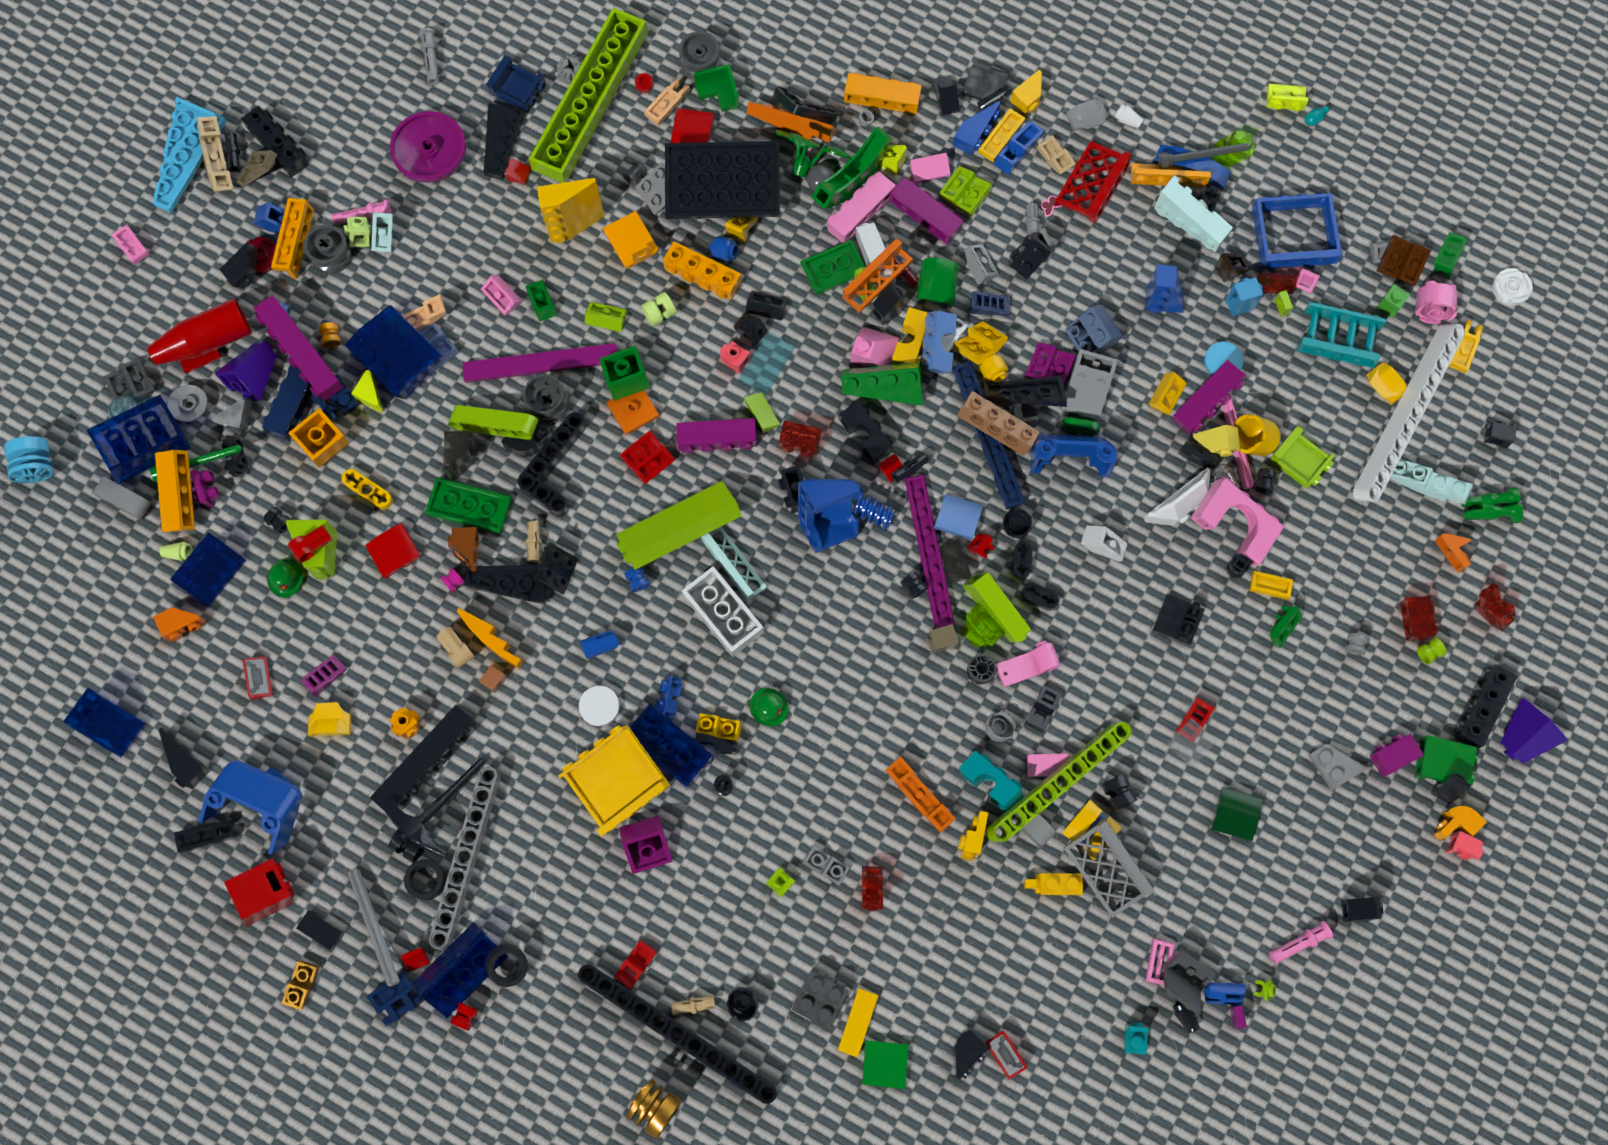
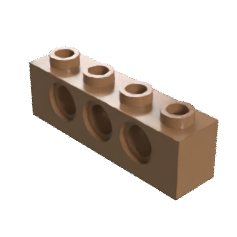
M973 391L965 399L956 415L1022 456L1032 447L1039 434V431Z

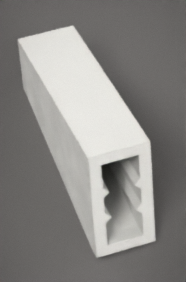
M864 223L856 227V239L867 267L885 250L875 223ZM883 269L880 272V278L892 275L891 269ZM896 278L891 282L894 285V287Z

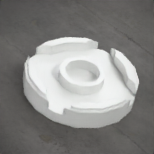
M1507 268L1494 278L1492 289L1495 297L1500 302L1509 306H1517L1524 303L1530 297L1533 286L1531 279L1525 272L1522 273L1516 268Z
M591 687L580 698V715L585 722L592 726H606L613 722L619 714V699L614 691L608 687Z

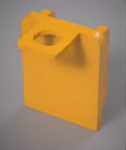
M636 211L602 228L622 264L628 269L654 256L658 252L657 245Z

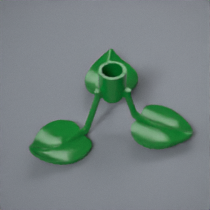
M775 130L774 135L778 134L784 139L793 141L796 145L795 163L791 172L800 177H806L809 167L812 168L818 158L825 152L845 157L849 160L852 158L845 151L837 147L824 145V148L809 162L810 158L805 156L807 147L819 148L820 145L791 132Z

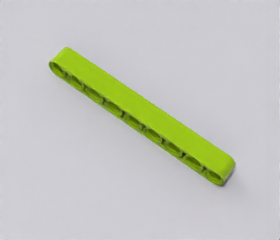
M1118 722L1105 728L989 825L986 831L988 839L994 843L1009 840L1131 736L1130 725L1126 722ZM1117 727H1118V728L1120 729V731H1121V735H1120V736L1117 734V731H1116V730H1117ZM1102 740L1106 742V748H1103ZM1088 752H1089V753L1091 754V756H1092L1091 761H1089L1088 758H1087V753H1088ZM1073 764L1077 767L1076 774L1072 770ZM1058 777H1060L1062 780L1061 786H1059L1057 783ZM1043 789L1047 792L1046 799L1042 796ZM1028 802H1030L1032 805L1031 812H1029L1027 809ZM1013 814L1017 818V823L1015 825L1012 823L1011 820ZM998 827L1002 831V835L1000 838L996 835V829Z

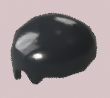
M1013 509L1008 511L1003 517L1002 527L1011 538L1020 539L1030 533L1033 522L1032 517L1027 511Z
M739 987L728 995L726 1005L730 1016L739 1022L751 1020L757 1013L759 1001L752 990L746 987Z

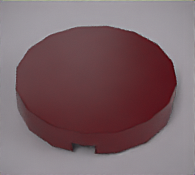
M256 237L257 239H250L245 244L257 247L256 274H264L273 270L271 265L276 245L269 238Z

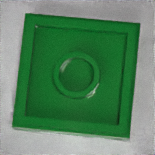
M866 1040L862 1085L905 1089L909 1045Z

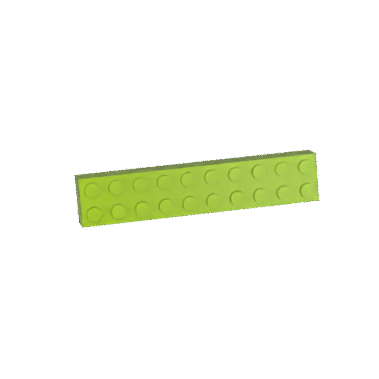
M614 7L612 8L529 157V163L533 171L561 183L567 182L648 35L645 20Z

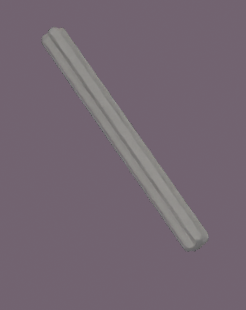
M357 868L348 871V876L385 981L389 987L397 985L399 979L361 872Z

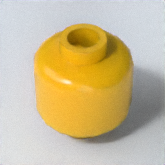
M994 354L980 364L979 370L988 382H1001L1007 376L1008 366L1000 355Z

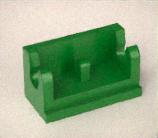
M1451 232L1448 233L1433 264L1435 265V274L1441 270L1445 273L1444 278L1450 280L1465 250L1468 238Z

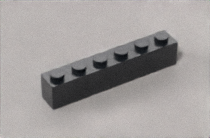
M455 705L372 794L370 799L384 810L381 803L391 797L398 808L403 810V804L408 799L416 796L419 792L418 788L433 777L432 773L437 767L440 768L446 763V757L451 752H455L460 748L461 741L475 731L477 723Z

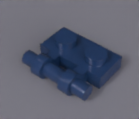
M338 374L335 376L344 388L330 397L335 403L332 406H329L321 396L316 398L313 392L310 391L314 403L321 407L322 412L332 423L338 419L335 415L337 412L340 411L343 416H346L360 406Z
M405 971L397 974L399 979L397 985L389 987L387 983H384L366 996L377 1014L386 1010L388 1016L382 1019L386 1027L393 1022L396 1023L401 1020V1016L408 1011H414L417 1005L423 1002L419 994L412 999L409 996V993L415 990V987ZM402 999L405 1004L395 1010L392 1005Z

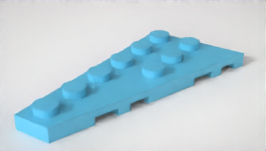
M178 97L175 99L176 107L175 111L172 112V125L168 130L163 153L164 161L163 165L160 166V179L156 184L152 202L155 207L171 214L204 160L197 118L216 116L220 132L227 122L225 117Z

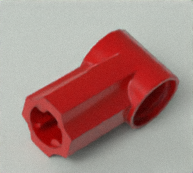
M321 525L305 536L295 537L288 543V547L297 561L303 563L311 559L315 551L333 540L325 527Z

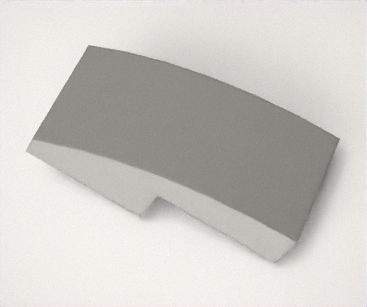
M814 845L811 846L802 861V864L840 886L850 867Z

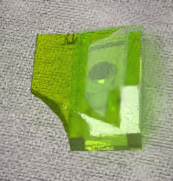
M980 602L966 615V622L962 633L975 648L984 645L993 646L1005 634L1004 630Z

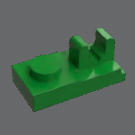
M1284 605L1281 609L1286 614L1284 616L1276 614L1275 617L1278 624L1273 626L1269 635L1274 646L1281 648L1303 618L1298 606H1291L1289 608Z

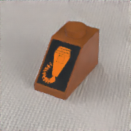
M476 527L452 528V534L448 536V547L452 548L453 554L471 571H476L479 549V536Z

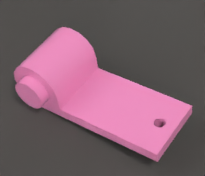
M1046 640L1035 645L1036 648L1032 652L997 663L996 670L1003 687L1060 667L1061 663L1053 644L1047 643Z

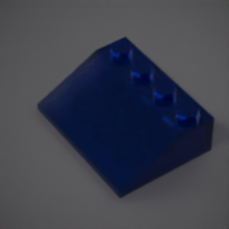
M391 305L359 328L344 345L395 397L405 400L408 399L443 358V355Z
M161 395L151 398L86 430L117 484L156 466L155 453L170 450L187 451L191 449L186 436Z

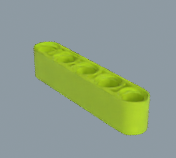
M462 405L454 407L448 421V425L458 431L526 440L532 438L538 423L536 417L526 413Z

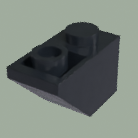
M891 283L872 303L871 311L882 325H885L901 314L903 303L902 291L898 287L895 288Z
M1379 897L1341 901L1343 922H1364L1382 919L1383 904L1380 902Z
M967 1029L954 1044L955 1077L959 1080L962 1077L966 1079L974 1070L971 1068L976 1061L982 1062L988 1055L986 1050L989 1047L970 1029Z

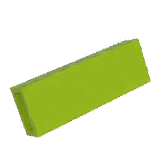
M721 481L617 533L616 536L619 542L616 545L627 565L631 563L634 570L741 517L742 514L736 500L724 482Z

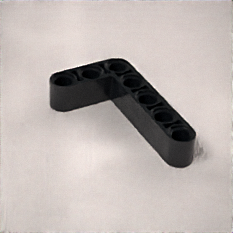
M572 412L564 419L517 479L518 486L523 494L556 517L565 516L569 511V506L566 499L546 485L544 481L586 429L583 416L578 412ZM574 421H580L578 426H572ZM562 436H569L566 441H560ZM550 451H557L554 456H547ZM538 466H544L542 471H535ZM526 481H532L529 487L523 486ZM542 492L548 493L545 498H539V494ZM557 503H563L561 509H554Z

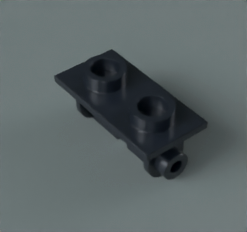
M225 435L226 439L222 440L221 444L222 449L234 445H240L242 448L241 452L225 457L227 459L232 458L226 461L228 473L232 477H238L240 472L249 474L248 461L244 454L241 439Z

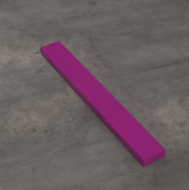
M617 344L462 362L464 381L468 383L601 366L599 358L618 352Z
M920 475L905 478L904 481L925 584L928 587L927 594L934 628L937 629L953 624L955 627L925 477Z

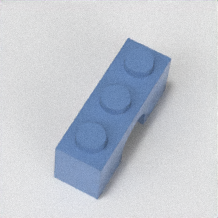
M942 311L927 313L925 318V336L923 338L924 350L921 358L922 371L937 374L952 372L953 353L943 349L941 339L943 336L955 334L956 314Z

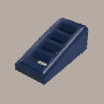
M972 291L971 314L1009 316V296ZM985 301H989V307L985 306ZM993 301H996V308H993ZM1000 302H1004V310L1000 309Z

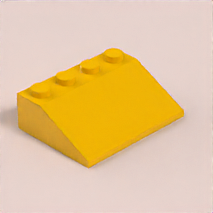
M596 178L537 187L540 209L551 243H562L565 240H570L605 217Z

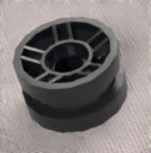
M986 654L974 656L967 666L968 678L977 685L989 683L996 673L995 661ZM984 666L985 672L980 673L978 668Z

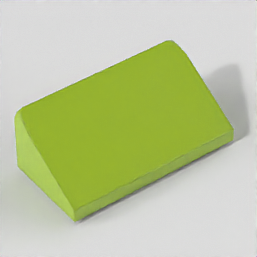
M590 302L585 312V324L621 332L627 310Z
M761 392L744 398L746 406L763 434L780 425Z

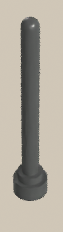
M1242 143L1171 155V153L1168 154L1167 152L1159 153L1158 164L1160 169L1168 168L1169 165L1175 162L1246 151L1249 149V144Z

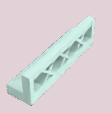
M722 527L701 536L702 542L747 602L767 589V586ZM720 532L724 537L723 545L717 544L712 537ZM725 549L734 550L736 553L735 560H729L724 554ZM737 564L746 566V576L738 573L736 570ZM748 580L757 581L761 587L753 592L748 586Z

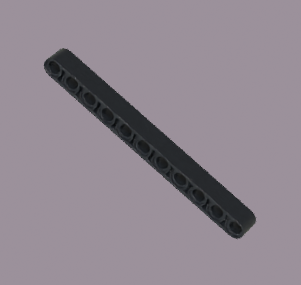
M584 965L579 969L578 978L583 984L760 1102L770 1104L776 1099L777 1090L773 1084L592 965ZM587 969H592L594 972V977L590 981L584 979V972ZM608 980L611 982L612 988L609 992L604 993L601 989V984ZM622 992L629 994V1001L626 1004L619 1002V995ZM639 1004H645L647 1007V1013L644 1016H639L636 1012ZM659 1015L665 1019V1024L662 1028H657L654 1025V1019ZM676 1027L681 1028L683 1031V1036L679 1040H675L672 1037V1030ZM693 1039H697L701 1043V1048L697 1052H693L689 1047ZM711 1051H715L719 1055V1060L715 1064H711L707 1059L708 1053ZM729 1063H733L737 1067V1072L733 1076H729L725 1071V1067ZM747 1075L755 1078V1085L751 1088H747L743 1083V1079ZM765 1087L773 1090L774 1095L770 1100L764 1099L761 1095V1091Z

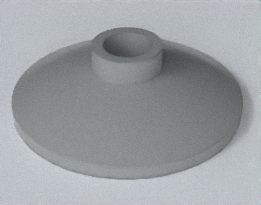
M184 385L172 392L168 400L169 412L175 419L182 422H192L199 419L205 413L208 406V398L205 392L195 385ZM189 404H193L192 407L187 408Z

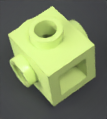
M347 217V225H343L344 236L348 237L349 247H369V236H372V227L368 225L367 218Z

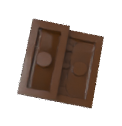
M1392 235L1376 271L1400 282L1416 286L1431 250L1417 243H1411L1396 235Z

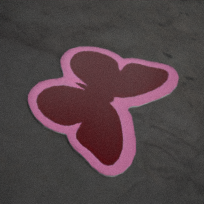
M1049 196L1048 201L1041 203L1046 217L1052 215L1054 208L1062 207V205L1055 203L1056 196Z

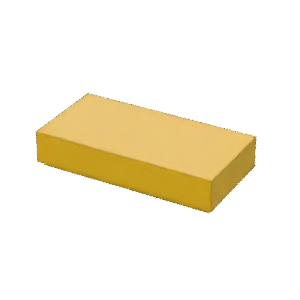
M1253 571L1249 591L1289 600L1293 579Z

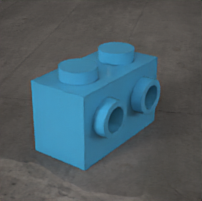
M1256 277L1252 279L1244 278L1234 284L1225 300L1232 317L1254 310L1263 296V287L1258 283Z

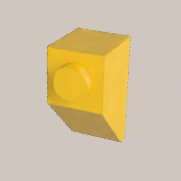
M1040 70L1014 89L1011 94L1010 102L1025 116L1030 112L1036 111L1040 105L1042 78Z

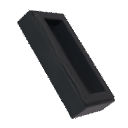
M309 910L296 928L330 951H333L344 934L343 931Z

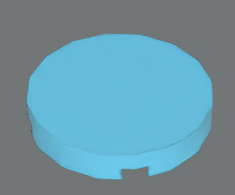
M1223 341L1209 347L1204 356V365L1207 368V372L1212 376L1227 360L1241 370L1244 359L1242 352L1237 346Z

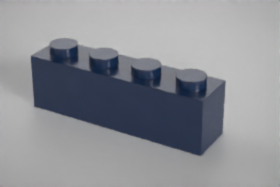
M292 365L289 366L288 375L285 381L280 384L279 393L273 399L271 410L265 416L262 423V428L267 434L288 442L291 439L289 432L297 426L311 397V390L309 388L312 387L309 381L305 383L298 374L301 370L298 367L294 369Z

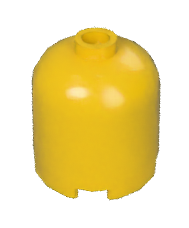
M1245 414L1239 417L1233 424V426L1238 427L1240 452L1244 454L1267 456L1272 454L1280 443V430L1274 422L1257 415Z

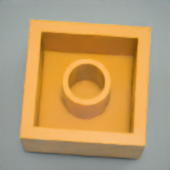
M320 408L289 432V435L318 468L349 444L345 436Z

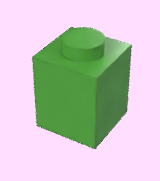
M1393 284L1377 308L1393 318L1411 294Z

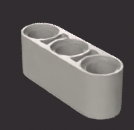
M104 476L92 491L97 497L139 520L143 518L152 504L145 498Z
M1027 803V809L1031 812L1032 806ZM1013 814L1011 819L1017 823V818ZM1040 814L1022 828L1023 832L1040 848L1056 834L1053 827Z

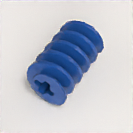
M862 491L860 498L857 499L854 505V515L858 516L862 513L861 519L865 520L869 516L868 523L876 520V527L883 523L882 529H888L893 522L897 510L892 513L891 505L885 509V502L878 506L877 498L870 502L871 495L864 499V492Z

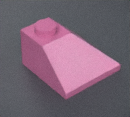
M862 326L856 337L850 362L865 367L890 365L899 338Z

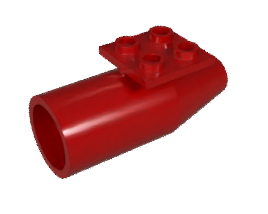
M233 298L178 322L147 347V351L155 365L180 361L185 374L221 359L219 348L251 335L252 330L240 305Z

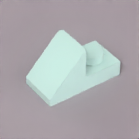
M373 212L371 251L391 252L393 214Z

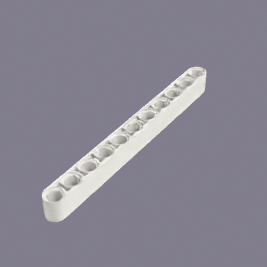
M1443 324L1438 327L1354 487L1353 495L1355 500L1377 502L1380 499L1464 337V328L1461 324Z

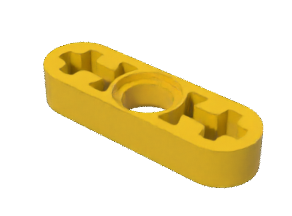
M348 469L342 474V482L347 488L377 508L386 510L392 506L393 498L389 492L356 470ZM348 477H354L359 482L358 486L353 481L349 482ZM365 485H371V493L363 494V487ZM376 494H378L382 498L385 497L387 499V502H380V500L377 497H375Z

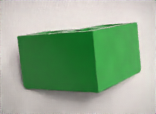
M730 64L693 73L699 100L717 96L721 112L739 108V96Z

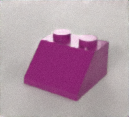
M659 815L619 827L621 842L633 874L673 862Z

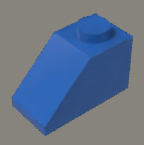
M267 202L257 207L253 224L269 232L279 234L285 210Z

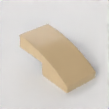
M1053 135L1036 147L1049 165L1060 175L1076 165L1066 148L1063 150Z

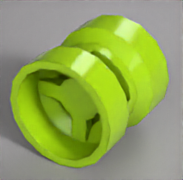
M1436 637L1429 640L1427 645L1423 644L1417 648L1418 656L1427 665L1434 662L1435 658H1441L1447 654L1445 645Z

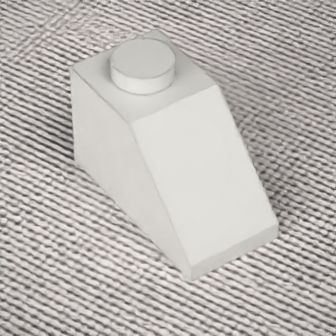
M1086 526L1081 544L1091 552L1121 562L1128 543L1106 526Z

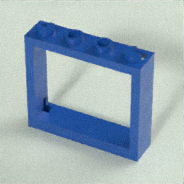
M1321 192L1312 195L1301 193L1296 196L1280 195L1270 198L1264 196L1255 200L1252 206L1261 269L1338 263L1342 257L1332 193L1321 194ZM1322 207L1329 250L1269 254L1262 212Z

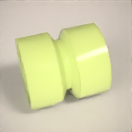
M665 292L656 296L655 301L649 300L641 305L644 315L653 327L662 323L664 317L668 319L677 314L671 299ZM658 305L661 306L663 310L662 312H660L659 308L657 307Z

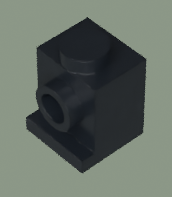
M1496 421L1491 424H1485L1483 428V435H1485L1484 443L1508 448L1515 442L1517 423L1506 425L1505 422Z

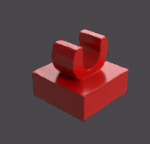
M978 533L966 548L971 553L987 558L988 556L984 553V550L986 548L991 551L994 550L993 545L990 544L993 539L987 534Z

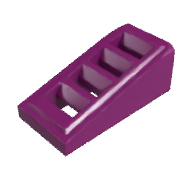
M333 654L300 681L313 695L318 697L347 668ZM331 663H333L338 668L337 671H334V669L330 666ZM326 668H327L328 671L331 673L330 676H328V675L324 672V670H325ZM321 674L325 680L321 681L317 676ZM313 680L318 684L316 687L311 683Z

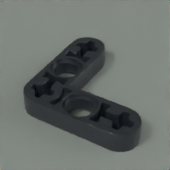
M776 86L773 97L790 113L831 123L836 122L838 116L836 110L802 102L789 89Z

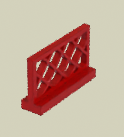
M1090 141L1057 196L1055 203L1089 217V221L1097 223L1131 165V154L1125 151L1121 154ZM1091 149H1095L1100 152V155L1091 158L1089 153ZM1114 157L1117 158V161L1108 165L1105 158ZM1103 160L1104 166L1095 169L1093 162ZM1090 163L1092 170L1082 173L1081 166ZM1107 171V178L1099 180L1097 173ZM1094 174L1096 181L1086 184L1084 177ZM1081 178L1083 185L1073 187L1072 181ZM1098 185L1099 192L1090 195L1088 188ZM1085 189L1087 196L1077 198L1075 192ZM1070 193L1074 197V200L1071 201L1062 199L1064 195ZM1089 200L1091 205L1087 210L1080 207L1079 203Z

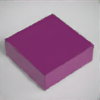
M1230 1007L1233 1028H1246L1243 1007Z

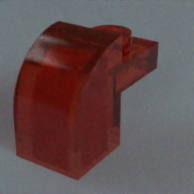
M1494 583L1481 591L1479 600L1474 604L1477 612L1490 625L1503 632L1516 620L1515 607L1501 599L1500 587Z
M862 866L861 906L864 910H883V867Z

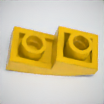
M699 713L695 733H704L723 740L738 742L742 722Z

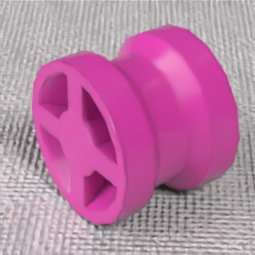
M453 568L449 570L447 575L440 577L452 593L456 591V587L465 583Z

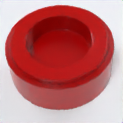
M642 73L635 78V87L639 92L648 93L653 89L654 83L651 75Z

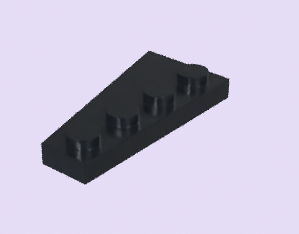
M488 103L483 171L485 176L503 180L525 116L524 111Z
M1062 376L983 383L985 399L990 402L1067 407Z
M537 565L477 566L476 571H471L465 566L464 586L466 588L546 605V585L533 582L532 576L535 574L536 569L539 568Z

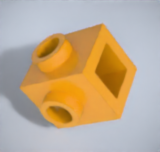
M406 707L396 710L392 714V718L389 719L392 723L390 728L397 737L401 735L406 740L415 736L423 726L418 721L421 718L415 710L412 709L410 711Z

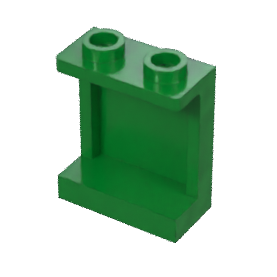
M1430 735L1421 738L1419 748L1424 756L1417 759L1414 778L1421 780L1428 778L1442 782L1447 775L1459 774L1471 786L1473 785L1475 780L1473 768L1478 761L1477 747Z

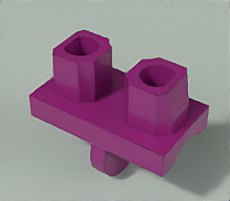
M196 469L190 471L193 482H191L193 502L200 501L201 504H206L207 508L213 507L212 502L221 498L219 490L215 486L209 489L207 487V484L215 481L213 472L210 470L199 472Z

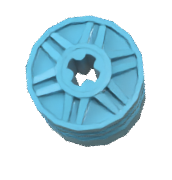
M26 436L11 439L4 444L5 458L8 461L6 465L8 478L12 482L36 483L44 481L53 475L51 460L48 458L50 456L49 445L46 439Z

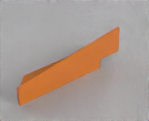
M748 102L747 114L788 132L801 135L806 139L812 140L813 137H817L829 143L837 132V129L832 125L794 115L770 103L756 104Z

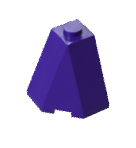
M265 341L255 342L216 371L215 375L232 392L236 390L244 394L243 398L259 401L262 398L277 355L269 343Z
M1522 698L1500 743L1506 749L1504 753L1512 761L1517 759L1523 764L1564 743L1568 739L1549 717L1525 698Z

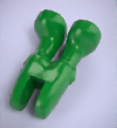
M1510 487L1504 493H1486L1470 497L1466 504L1461 503V507H1474V510L1464 512L1463 518L1466 520H1494L1506 516L1509 517L1512 523H1521L1523 520V505L1519 503L1521 500L1520 492L1517 487ZM1499 503H1508V504H1511V505H1509V506H1502V507L1495 506L1496 504H1499Z

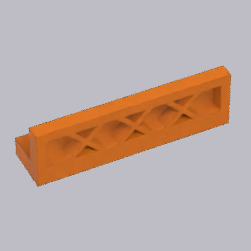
M896 238L843 289L842 299L858 313L867 307L913 262V258L902 250V242ZM899 254L906 260L903 264L894 265L893 259ZM883 269H891L892 275L890 277L880 278V272ZM870 282H878V288L875 291H867V285ZM856 295H865V301L860 306L852 300Z

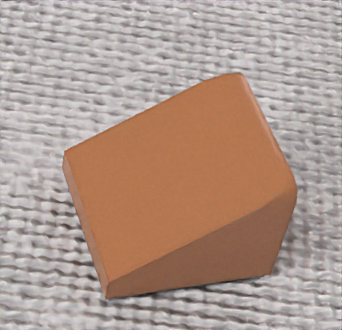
M491 665L479 682L496 693L507 676Z

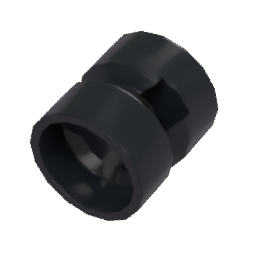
M1126 774L1119 775L1101 784L1105 795L1110 796L1108 801L1113 811L1138 801L1134 791L1129 789L1130 782Z
M397 829L388 844V848L397 854L403 853V857L410 862H416L425 850L416 846L411 841L407 843L402 841L399 836L401 832Z

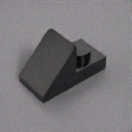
M951 77L932 80L941 115L960 112L957 86L953 85Z

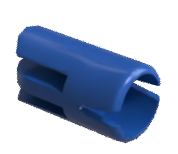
M610 630L581 640V646L586 659H590L618 648L619 641L617 634Z
M1210 982L1207 984L1208 987L1204 989L1205 1001L1208 1004L1243 1005L1245 984Z

